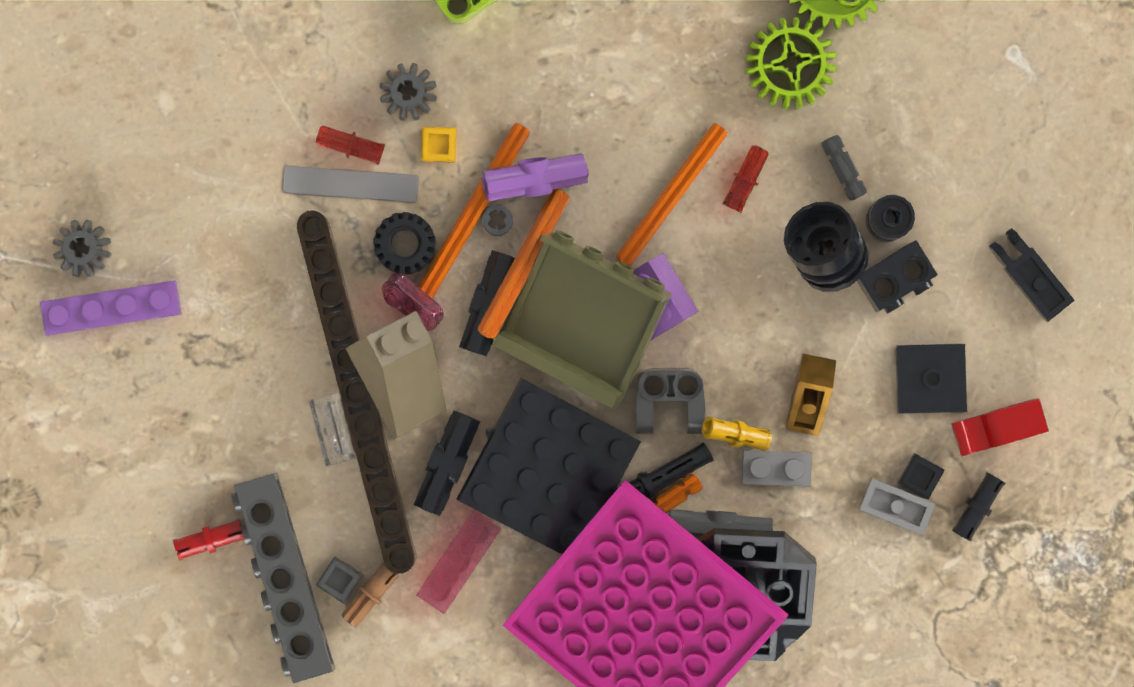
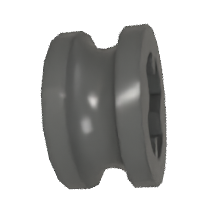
M492 205L483 214V226L491 235L502 236L512 228L513 216L505 206ZM494 211H497L498 215H500V212H504L507 216L504 219L506 226L498 230V226L495 229L489 226V223L492 221L490 214Z

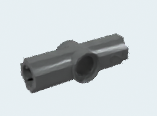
M676 509L670 510L669 514L673 520L696 539L714 528L773 531V518L740 516L735 512L706 510V513Z

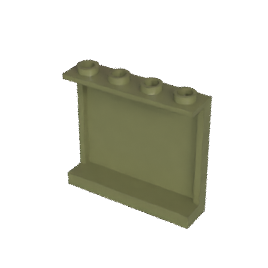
M556 230L554 233L544 234L540 238L544 244L505 330L497 334L492 346L604 405L614 408L622 403L672 293L664 290L665 285L654 278L646 277L643 279L633 274L634 269L631 266L616 261L614 264L604 259V253L591 246L583 248L573 243L574 238L567 233Z

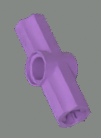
M579 153L551 159L537 157L517 162L518 165L482 171L481 178L486 200L493 201L520 195L523 197H536L550 194L552 189L588 183L589 175L584 155Z

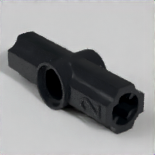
M492 250L481 284H478L475 289L468 311L470 316L459 348L487 357L493 338H487L480 334L478 326L515 257Z
M453 410L444 429L440 443L437 442L425 470L427 474L413 505L441 516L454 483H458L469 457L467 455L481 421Z

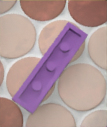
M175 280L40 302L45 336L182 315L178 286Z

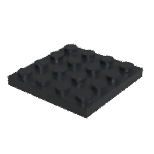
M520 378L456 499L546 547L563 554L613 495L614 491L612 488L619 485L641 441Z

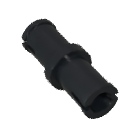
M986 472L972 498L968 497L965 502L968 506L952 531L971 542L986 515L990 516L992 512L990 507L1006 483Z

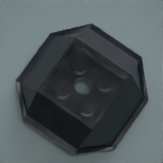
M714 528L699 537L698 540L788 613L785 621L749 659L776 661L786 651L787 647L798 640L812 626L817 567L816 558L785 531Z

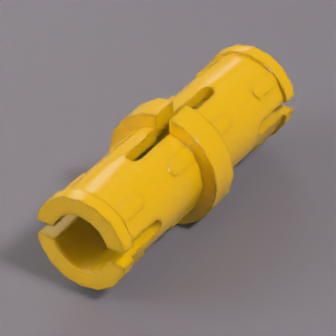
M708 416L702 425L704 438L725 441L732 447L749 446L765 451L769 448L772 440V434L769 433V429L748 426L744 421L733 420L731 422Z

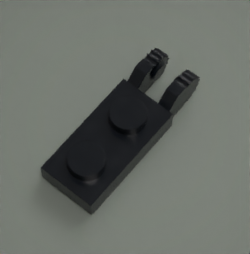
M1011 228L1005 233L1007 239L1022 255L1012 261L1004 248L995 241L989 245V248L1005 267V272L1042 318L1049 322L1075 300L1032 247L1029 248L1018 233Z

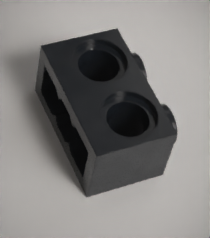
M917 240L864 271L861 278L857 280V283L875 312L884 309L888 314L903 305L902 297L911 291L917 296L932 287L931 279L938 274ZM908 261H915L921 268V274L916 280H911L904 274V266ZM878 279H886L892 286V292L887 298H882L875 292L874 287Z

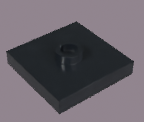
M965 344L895 346L897 414L967 412Z

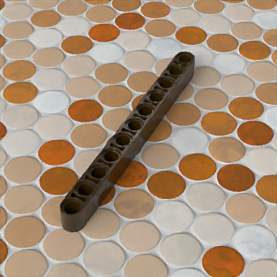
M314 210L307 211L298 218L297 232L381 553L388 570L396 574H403L414 566L416 551L380 413L356 367L346 369L339 362L340 354L346 350L345 348L359 341L360 337L331 226L328 219L320 212ZM311 218H319L322 222V230L316 236H309L305 231V224ZM323 250L328 251L331 256L330 265L325 269H317L313 263L315 254ZM330 283L336 284L340 289L339 298L334 302H326L322 297L323 288ZM343 316L347 319L349 327L345 334L337 336L331 330V322L334 318ZM355 382L363 384L366 389L365 397L359 402L352 401L348 396V388ZM363 415L370 416L375 424L374 430L368 435L361 434L356 427L357 420ZM372 448L378 449L383 455V462L378 468L368 466L365 461L367 451ZM378 482H386L391 486L392 495L389 500L381 501L375 497L374 487ZM387 515H394L400 520L401 527L398 533L389 534L383 529L382 522ZM396 548L405 549L409 554V563L404 567L394 565L391 560L392 551Z

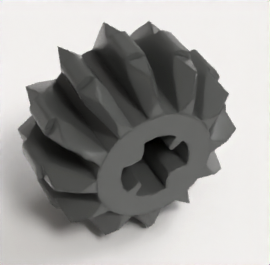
M401 63L397 65L400 73L399 76L396 77L390 70L386 72V76L392 81V84L380 83V89L390 92L381 96L380 101L381 103L394 101L388 107L387 112L392 115L401 108L399 113L401 121H405L408 111H411L414 121L419 120V114L416 109L421 108L427 114L431 112L430 107L424 102L425 100L436 102L437 96L426 91L436 88L437 85L435 81L423 83L430 75L427 69L416 76L418 71L417 64L412 63L409 73H406L405 67ZM407 84H412L414 91L417 92L416 97L410 96L411 100H405L400 92L402 87L407 89Z
M85 220L82 229L78 221H71L72 232L64 227L59 229L60 233L65 237L64 241L59 239L53 240L54 245L62 247V251L53 254L54 259L66 258L60 268L63 271H67L73 266L72 275L75 277H80L83 269L88 277L94 276L92 265L94 264L98 269L103 270L106 266L99 260L100 257L111 258L112 255L111 252L102 250L103 246L111 244V239L108 237L99 239L105 229L102 226H98L92 231L93 224L90 220ZM85 239L84 243L90 249L88 254L82 253L83 257L80 258V252L76 251L75 247L77 243L83 244L81 240Z

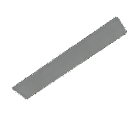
M285 166L283 192L416 202L419 177L408 174Z

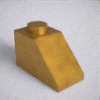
M802 354L795 379L786 429L819 436L833 391L836 360Z

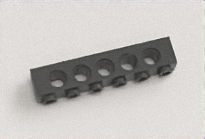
M278 473L234 485L236 492L231 493L232 501L236 512L243 513L246 525L241 526L243 538L247 546L252 544L256 558L251 559V564L255 577H262L265 591L261 592V598L265 610H271L275 623L271 624L270 627L275 643H281L285 656L281 657L280 661L285 677L291 676L292 682L297 683L333 672L336 668ZM258 503H265L271 509V517L267 522H260L254 516V508ZM274 536L279 539L281 549L277 555H270L265 551L263 543L266 537ZM277 569H284L290 574L291 582L288 587L281 588L274 583L273 575ZM294 602L299 606L301 614L297 620H289L284 616L283 606L285 603ZM304 635L309 639L310 649L308 652L299 653L294 649L293 639L295 636Z

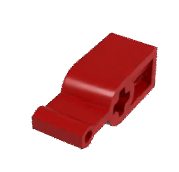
M1039 398L951 423L961 456L1049 432Z

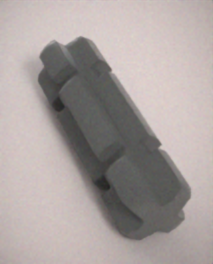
M835 135L824 140L822 148L826 156L830 154L832 159L829 161L841 185L845 183L847 188L844 191L848 199L855 200L865 195L867 189L862 180L858 181L857 176H859V173L848 152L843 151L842 148L845 146L840 136Z

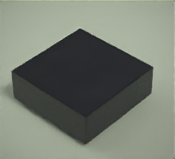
M913 453L897 483L929 500L945 470Z

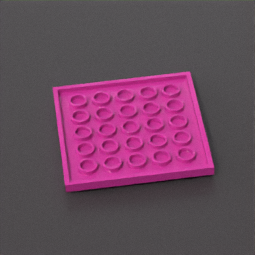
M624 480L502 626L576 687H725L785 621L788 613Z

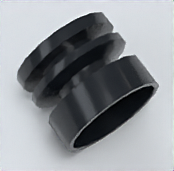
M815 202L804 206L791 217L785 227L783 241L786 251L803 279L812 288L822 292L843 290L860 279L868 266L869 251L866 242L850 214L840 205L832 202Z

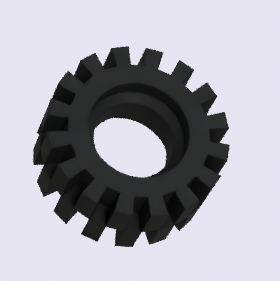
M409 212L394 213L389 218H385L375 231L376 235L373 239L376 256L383 266L397 274L409 275L423 270L431 262L432 256L435 254L436 238L433 230L426 220L416 214ZM402 230L413 232L418 239L417 250L407 257L397 255L392 249L394 235Z

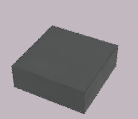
M334 556L316 586L345 604L363 577V574Z

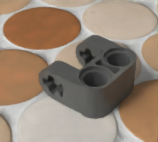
M649 368L644 370L638 377L636 434H653V401H687V434H702V425L705 420V398L703 381L698 372L690 368ZM652 375L660 377L663 381L661 390L657 393L645 391L643 384L647 377ZM687 375L694 377L697 381V386L693 392L682 393L679 391L678 381L680 378Z

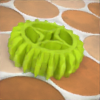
M798 17L793 18L790 28L787 27L785 18H780L779 30L776 29L772 22L767 23L766 29L769 35L767 36L764 32L758 30L755 36L761 42V45L756 42H750L748 48L756 52V55L749 54L744 59L747 63L755 64V67H749L745 70L746 76L757 75V78L752 80L749 86L751 88H756L760 84L763 86V89L758 94L760 99L764 98L768 92L773 96L769 101V105L772 107L776 104L778 98L783 99V110L789 108L790 100H794L797 110L801 109L803 97L809 105H813L815 97L812 92L814 91L818 96L823 97L826 91L820 83L831 86L834 81L831 77L825 75V72L834 73L837 70V66L827 64V61L836 58V52L825 53L824 49L832 44L831 39H826L820 43L818 39L822 36L824 30L819 28L814 35L811 34L809 30L813 23L807 21L804 28L800 29L798 28L800 23ZM791 37L805 41L812 47L815 54L798 52L793 41H791ZM780 39L782 45L781 57L763 64V55L766 48L772 42ZM788 53L789 56L794 57L793 60L796 58L798 62H801L795 67L794 74L787 71L788 67L785 69L783 65L780 66V64L786 61ZM818 64L815 80L809 86L801 89V70ZM766 74L783 75L791 91L775 86Z

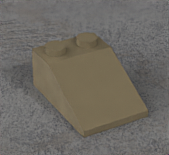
M417 311L345 348L393 439L406 434L447 411L433 341Z

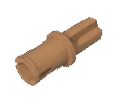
M381 563L370 580L364 586L360 585L359 589L361 591L342 613L344 620L352 626H358L376 603L380 605L382 602L380 600L399 575L391 572L384 563Z

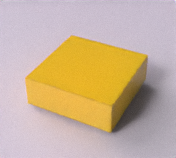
M422 127L421 161L456 163L457 128Z

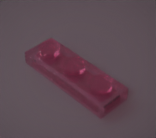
M473 509L416 596L445 614L502 528Z

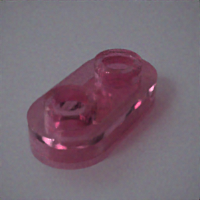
M392 274L382 285L381 289L385 301L405 316L417 311L427 331L434 330L443 320L444 313L440 305L407 277L401 274Z

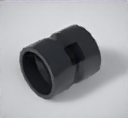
M886 195L875 201L868 208L865 217L866 227L869 233L883 242L895 241L905 236L912 229L915 221L914 209L911 203L904 197Z

